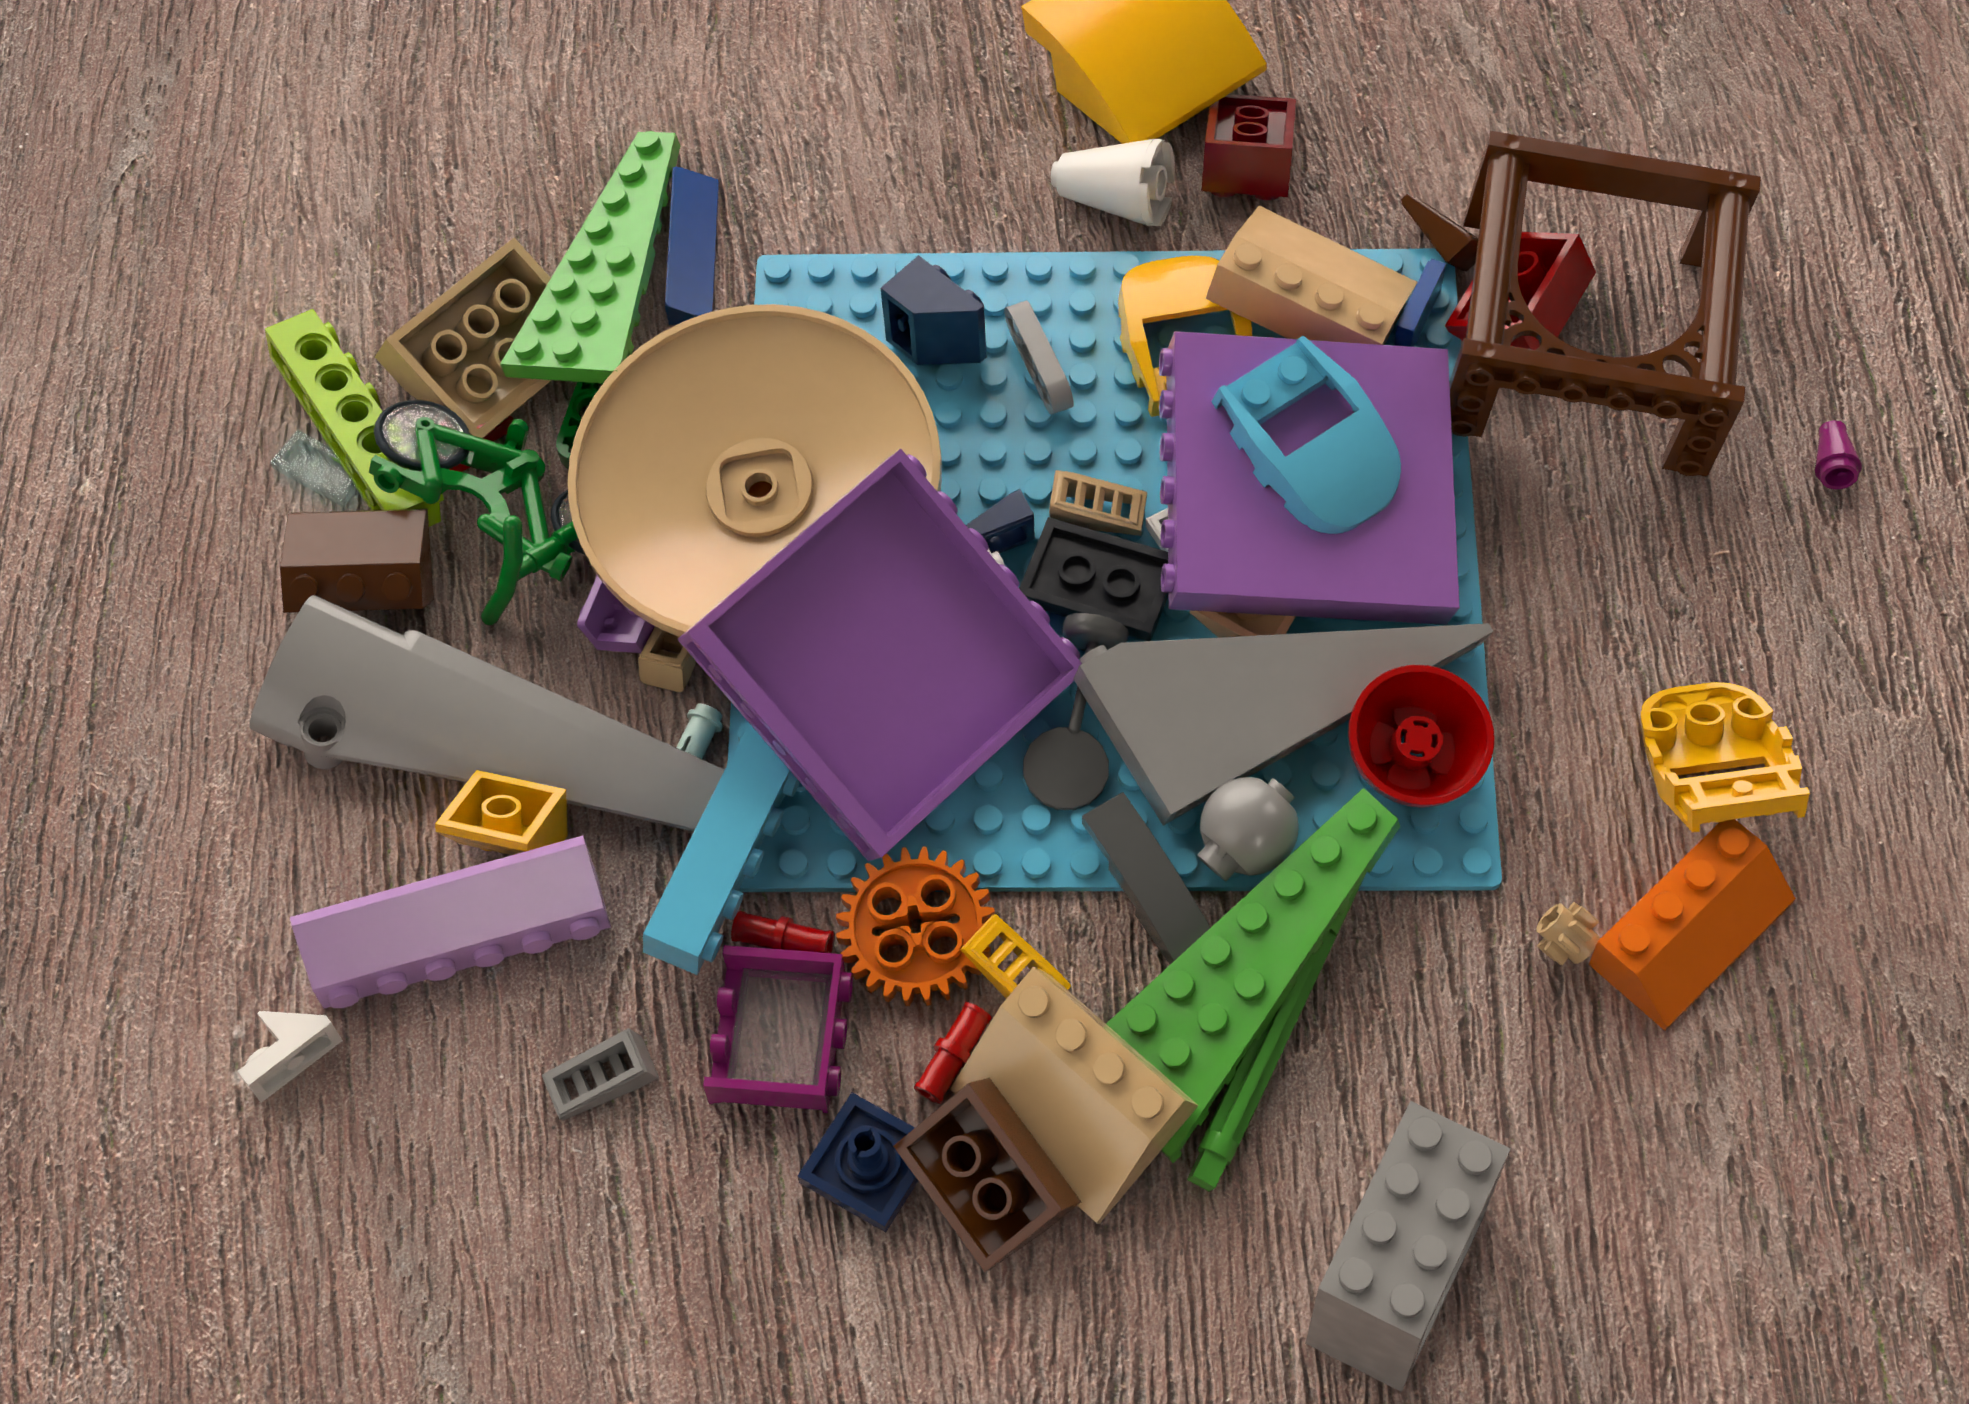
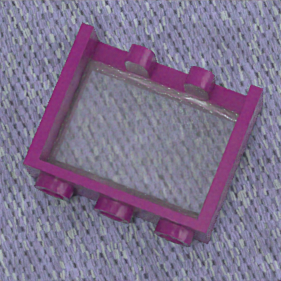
M724 945L722 955L727 971L724 987H719L717 993V1007L720 1014L717 1034H712L710 1040V1054L713 1060L711 1077L704 1076L703 1088L708 1103L726 1102L823 1110V1113H828L830 1096L838 1097L841 1087V1066H834L836 1049H845L847 1039V1019H840L842 1002L850 1003L853 991V973L845 971L843 955Z

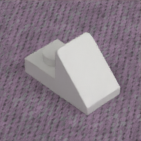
M259 1011L257 1014L277 1041L270 1047H263L255 1051L246 1061V1065L237 1072L262 1103L343 1040L326 1015Z

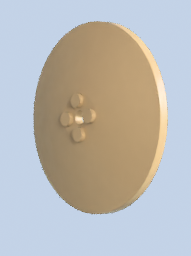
M777 304L746 305L705 313L683 321L641 345L608 376L592 398L576 432L569 459L568 500L572 522L587 559L607 589L624 606L643 620L663 631L680 637L900 448L906 455L910 454L920 461L926 470V479L937 492L941 491L942 457L933 412L922 388L900 358L874 336L841 318L803 307ZM766 481L772 485L771 491L764 497L757 498L748 494L750 487L756 482Z

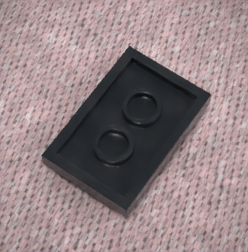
M1048 517L1019 589L1029 601L1038 603L1045 611L1064 617L1075 613L1101 615L1123 624L1128 629L1129 636L1151 641L1169 593L1161 591V572L1163 564H1168V552Z

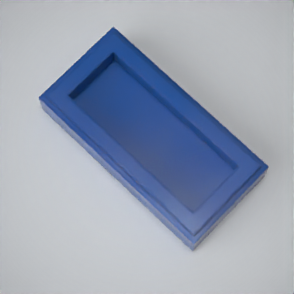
M1432 258L1427 262L1397 324L1394 346H1415L1441 292L1446 263Z

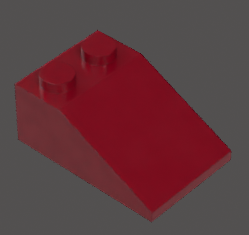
M1228 94L1210 105L1205 137L1201 191L1211 192V194L1218 197H1232L1235 194L1254 195V197L1260 200H1275L1279 197H1288L1296 99Z

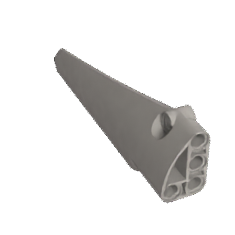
M312 595L307 599L284 636L266 674L250 718L251 730L288 747H295L303 751L307 762L315 768L331 769L339 765L343 760L466 783L474 772L479 770L566 789L568 804L693 832L725 770L421 632L408 630L402 635L316 595ZM323 736L333 738L327 742L315 741V739Z

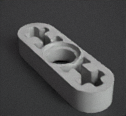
M1026 300L1005 307V319L1011 337L1047 411L1052 415L1072 408L1074 401L1070 385L1030 303Z

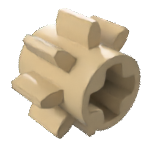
M1575 902L1568 909L1561 903L1556 904L1542 916L1537 925V932L1544 937L1537 947L1560 965H1563L1567 959L1574 964H1578L1589 957L1595 949L1599 935L1592 929L1599 923V920L1583 906H1579Z

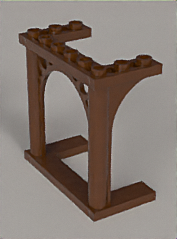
M1490 131L1463 222V227L1479 229L1466 338L1463 339L1449 381L1452 434L1462 437H1482L1499 388L1511 389L1521 394H1540L1561 398L1572 403L1586 402L1608 406L1618 411L1632 410L1655 414L1664 419L1678 418L1677 426L1663 454L1662 469L1677 471L1685 476L1700 475L1708 477L1745 401V386L1736 385L1748 217L1760 192L1761 176ZM1531 181L1698 210L1681 249L1680 264L1702 267L1698 309L1688 329L1674 342L1657 351L1639 356L1611 357L1589 353L1571 346L1554 336L1540 324L1524 301L1517 274L1527 182ZM1510 315L1519 318L1522 323L1510 326L1512 322ZM1521 336H1532L1539 341L1540 346L1536 350L1513 347L1511 342ZM1697 347L1698 350L1695 352V355L1693 356L1691 353L1685 351L1684 348ZM1672 360L1680 363L1686 368L1690 377L1667 373L1663 362Z

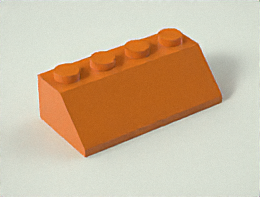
M1736 819L1719 822L1597 941L1589 966L1666 1031L1794 903L1796 898L1764 842Z

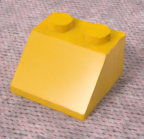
M476 770L435 823V829L437 833L459 844L508 855H515L565 841L568 837L566 789Z

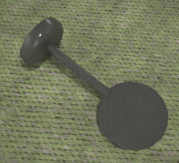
M1089 613L1068 615L1064 619L1062 627L1064 638L1073 643L1076 648L1085 651V654L1101 645H1104L1108 650L1119 643L1127 642L1129 636L1128 629L1120 622ZM1078 686L1069 727H1057L1040 734L1029 745L1023 759V778L1029 792L1041 804L1056 810H1076L1091 804L1102 793L1108 780L1109 760L1103 746L1091 734L1080 730L1087 700Z

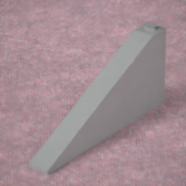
M1489 623L1125 642L1119 643L1108 650L1104 645H1101L1080 658L1081 665H1079L1073 679L1162 825H1165L1206 802L1212 793L1223 784L1234 779L1250 777L1350 720L1353 707L1362 691L1381 674L1406 665H1430L1441 668L1482 645L1493 633V629Z

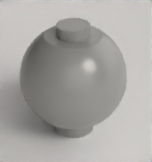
M1255 777L1238 778L1223 784L1212 793L1202 810L1200 833L1205 847L1197 854V857L1224 881H1227L1234 872L1253 876L1275 869L1290 855L1297 841L1299 830L1298 816L1296 810L1290 805V802L1295 797L1274 778L1268 784Z

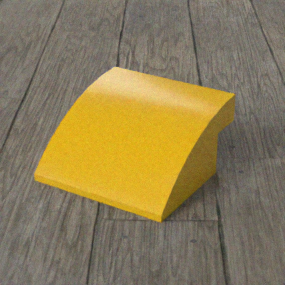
M1031 0L1021 6L1025 32L1051 52L1057 92L1122 144L1161 137L1267 70V63L1227 0Z

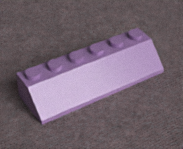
M583 836L290 917L291 926L312 990L324 1009L328 1007H349L357 1003L360 998L378 993L385 995L395 994L406 989L409 984L427 979L431 981L445 980L452 977L456 971L473 966H494L508 956L523 952L528 954L540 953L549 949L554 943L569 939L586 940L596 936L600 930L611 928L599 879Z

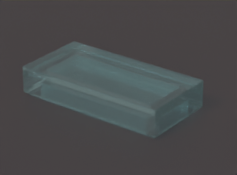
M297 430L270 461L273 469L343 508L358 491L353 479L347 475L341 466V461L332 448L300 430Z

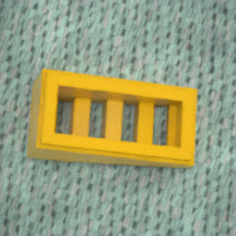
M997 914L992 915L960 949L1006 999L1017 987L1013 980L1026 966L1030 970L1034 966L1050 974L1067 990L1071 987V984L1053 965ZM999 936L1004 942L987 958L982 952ZM1013 951L1017 957L1002 971L998 968V965Z

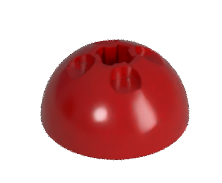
M1406 665L1381 674L1362 691L1350 716L1348 730L1349 747L1356 768L1363 779L1376 792L1401 805L1420 808L1434 807L1460 798L1481 780L1492 759L1494 727L1484 701L1466 681L1439 667ZM1409 753L1422 754L1423 757H1417Z

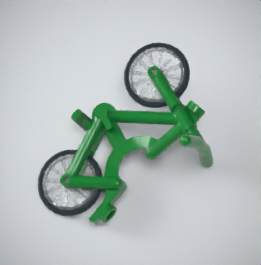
M423 400L398 402L386 408L379 415L374 427V436L378 447L392 462L375 454L371 459L369 473L374 475V481L381 490L387 493H394L401 488L422 498L427 504H435L439 500L440 495L446 490H461L473 494L482 500L489 510V514L480 515L477 519V526L481 531L504 546V559L497 587L481 613L482 622L488 626L498 622L513 598L517 581L530 573L543 570L549 573L550 577L561 582L572 563L573 557L570 554L575 551L584 555L585 553L580 545L572 522L568 490L561 493L553 503L550 519L555 532L549 537L539 482L544 477L545 463L536 451L531 449L524 450L529 431L528 424L522 419L513 420L508 427L505 444L503 445L470 435L464 421L445 406ZM462 464L491 474L479 478L471 474L449 469ZM521 487L531 541L523 537L522 522L516 515H510L507 502L501 495L502 493L509 494Z

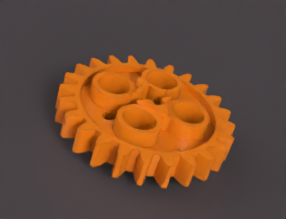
M925 846L920 850L918 859H911L906 847H902L900 861L895 863L886 853L882 857L884 867L880 870L870 863H866L865 868L869 877L867 881L856 877L851 878L852 886L857 894L841 895L843 905L850 911L836 914L838 924L848 928L836 933L839 944L850 945L841 953L844 963L858 961L851 970L854 979L857 980L869 974L866 981L868 992L872 993L883 985V995L886 1002H890L897 992H902L905 1006L909 1007L915 994L922 995L926 1006L931 1005L933 991L939 990L946 1000L951 999L948 985L953 982L966 990L968 985L964 975L965 972L969 971L976 975H981L982 973L960 949L995 914L993 907H982L991 899L989 890L980 889L974 891L980 884L979 874L976 872L963 877L966 870L965 861L961 859L952 867H949L947 851L944 850L935 861L930 860L927 847ZM936 890H942L950 895L948 901L939 907H931L924 902L926 896ZM887 898H894L901 902L899 909L893 914L882 915L876 911L878 904ZM953 916L960 918L957 923L953 924L947 921ZM921 919V932H911V920ZM881 928L886 930L879 936L873 935L875 929ZM941 937H951L957 941L955 949L947 954H937L933 952L931 947ZM893 945H902L908 949V952L901 961L888 962L883 959L885 950ZM989 946L982 952L987 958L992 955Z

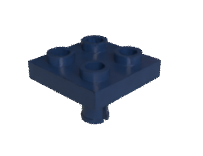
M851 1092L798 1174V1181L805 1187L886 1233L918 1183L917 1178L893 1147L915 1127Z

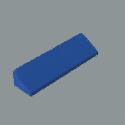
M673 167L665 292V310L669 325H677L702 314L713 312L719 180L681 167Z

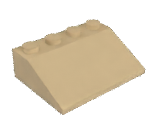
M1258 206L1235 234L1217 264L1205 299L1287 339H1298L1301 336H1305L1308 340L1385 345L1418 282L1262 206Z
M514 237L390 335L382 344L375 358L401 387L414 398L445 406L464 421L470 435L483 438L552 381L506 377L500 365L551 277ZM436 413V414H437L438 416H440L442 419H444V420L447 419L446 417L442 416L441 414Z
M1034 966L999 1007L950 1088L956 1094L968 1083L990 1078L1081 1200V1203L1077 1206L1097 1224L1102 1222L1199 1106L1050 974Z

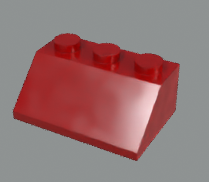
M1521 233L1517 273L1521 294L1538 322L1558 338L1596 274V270L1579 234ZM1473 280L1445 324L1447 331L1462 341L1466 338ZM1510 315L1512 319L1510 326L1522 323L1519 318ZM1521 336L1512 341L1511 346L1536 350L1539 348L1540 343L1535 337Z

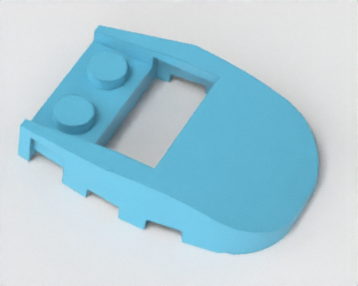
M1301 336L1295 344L1228 386L1223 385L1217 390L1211 402L1215 409L1223 405L1234 424L1230 435L1239 450L1243 448L1254 465L1253 474L1264 488L1270 485L1286 501L1284 507L1302 524L1322 533H1344L1358 527L1381 512L1393 500L1400 480L1401 461L1399 451L1391 434L1357 380L1305 336ZM1323 384H1326L1332 391L1337 389L1351 405L1354 413L1285 457L1260 424Z

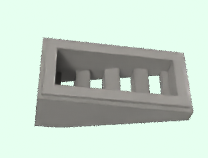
M628 1028L542 1074V1078L559 1119L566 1120L637 1090L658 1079L659 1075L643 1038ZM627 1053L629 1054L631 1062L634 1066L629 1070L627 1069V1066L622 1057V1055ZM610 1061L616 1077L610 1080L603 1066V1063ZM589 1069L597 1085L592 1090L583 1073ZM572 1077L579 1097L573 1100L564 1082L565 1079Z

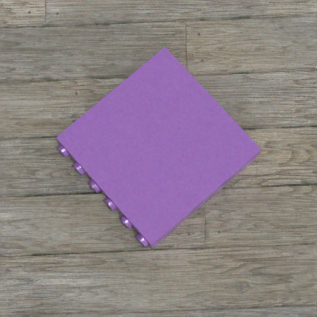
M1174 331L1168 348H1162L1159 357V375L1166 376L1167 390H1162L1159 403L1160 418L1167 419V433H1162L1160 440V460L1167 461V476H1163L1161 480L1160 502L1161 504L1168 505V520L1162 521L1160 535L1161 548H1168V564H1163L1161 572V591L1169 593V609L1447 625L1460 608L1448 349L1309 340L1357 380L1391 434L1399 451L1401 461L1398 488L1390 504L1381 512L1350 531L1328 534L1312 530L1307 525L1299 522L1284 507L1286 501L1270 485L1265 488L1253 474L1255 467L1243 448L1239 450L1230 435L1234 424L1222 405L1215 409L1211 402L1221 386H1228L1295 344L1297 339ZM1323 384L1260 424V426L1286 457L1354 412L1351 405L1337 389L1332 391L1326 384Z
M901 448L882 462L677 639L867 861L882 858L1065 690L1074 681L1073 678L1079 665H1081L1079 660L1080 653L1073 643L1064 637H1059L1048 624L1050 618L1046 611L1038 603L1027 599L1018 588L1019 581L1015 574L1005 565H999L987 551L988 544L983 536L975 529L968 528L957 515L958 510L952 499L942 491L937 492L926 479L927 473L920 461L910 454L906 455Z

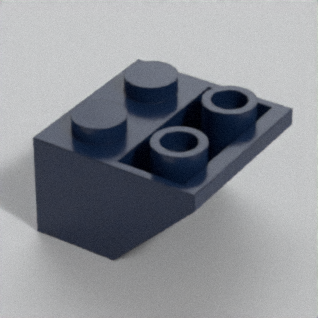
M918 255L880 288L886 341L915 364L981 363L987 358L984 305L981 299L973 291L963 290L955 284L940 266H932Z

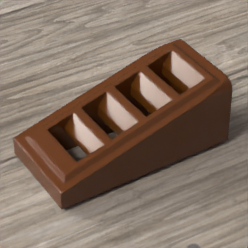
M1406 194L1401 199L1403 207L1445 262L1466 272L1475 265L1478 238L1416 197Z

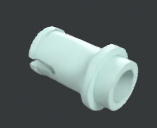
M698 703L695 709H690L687 713L689 722L676 748L702 759L714 733L720 732L723 728L720 722L723 715L709 705Z

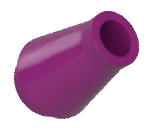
M1836 420L1825 422L1818 429L1819 443L1815 475L1829 489H1845L1852 486L1858 480L1859 473L1862 470V463L1847 434L1846 425Z

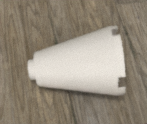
M1155 138L1063 153L1059 161L1053 163L1051 184L1053 187H1056L1061 197L1146 226H1161L1168 215L1172 202V197H1165L1166 185L1175 181V160L1172 146L1169 142H1164L1165 140Z

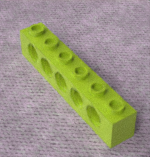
M310 309L265 328L270 358L370 510L428 509L429 527L441 522L440 502L444 501L443 494L440 495L439 500L435 504H427L422 498L401 488L394 493H387L376 485L374 475L369 473L371 459L375 454L392 462L381 452L374 436L375 422L383 411L380 408V400L373 385L370 382L364 384L360 379V371L350 352L343 353L340 349L338 336L331 323L326 322L323 324L315 310ZM392 416L384 426L386 442L398 455L416 462L414 452L411 450L412 445L406 446L401 440L400 428Z

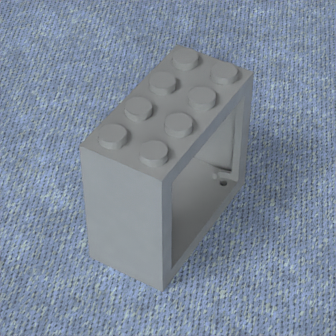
M1410 1101L1318 1288L1305 1344L1402 1392L1484 1219L1511 1148Z

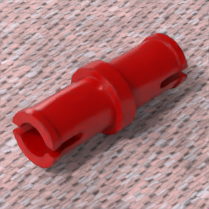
M744 911L737 912L731 929L732 941H740L771 949L832 953L835 940L834 931L831 930L825 931L794 924L793 919L790 917L781 916L776 920L747 914Z
M964 1003L962 1011L945 1038H938L933 1048L936 1053L920 1080L914 1085L913 1088L916 1092L936 1104L942 1103L944 1095L961 1068L966 1064L985 1027L991 1022L992 1017L989 1013L973 1003Z

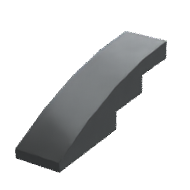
M1122 792L1082 815V825L1109 861L1108 870L1135 906V916L1168 963L1171 964L1211 927L1154 835L1127 796Z

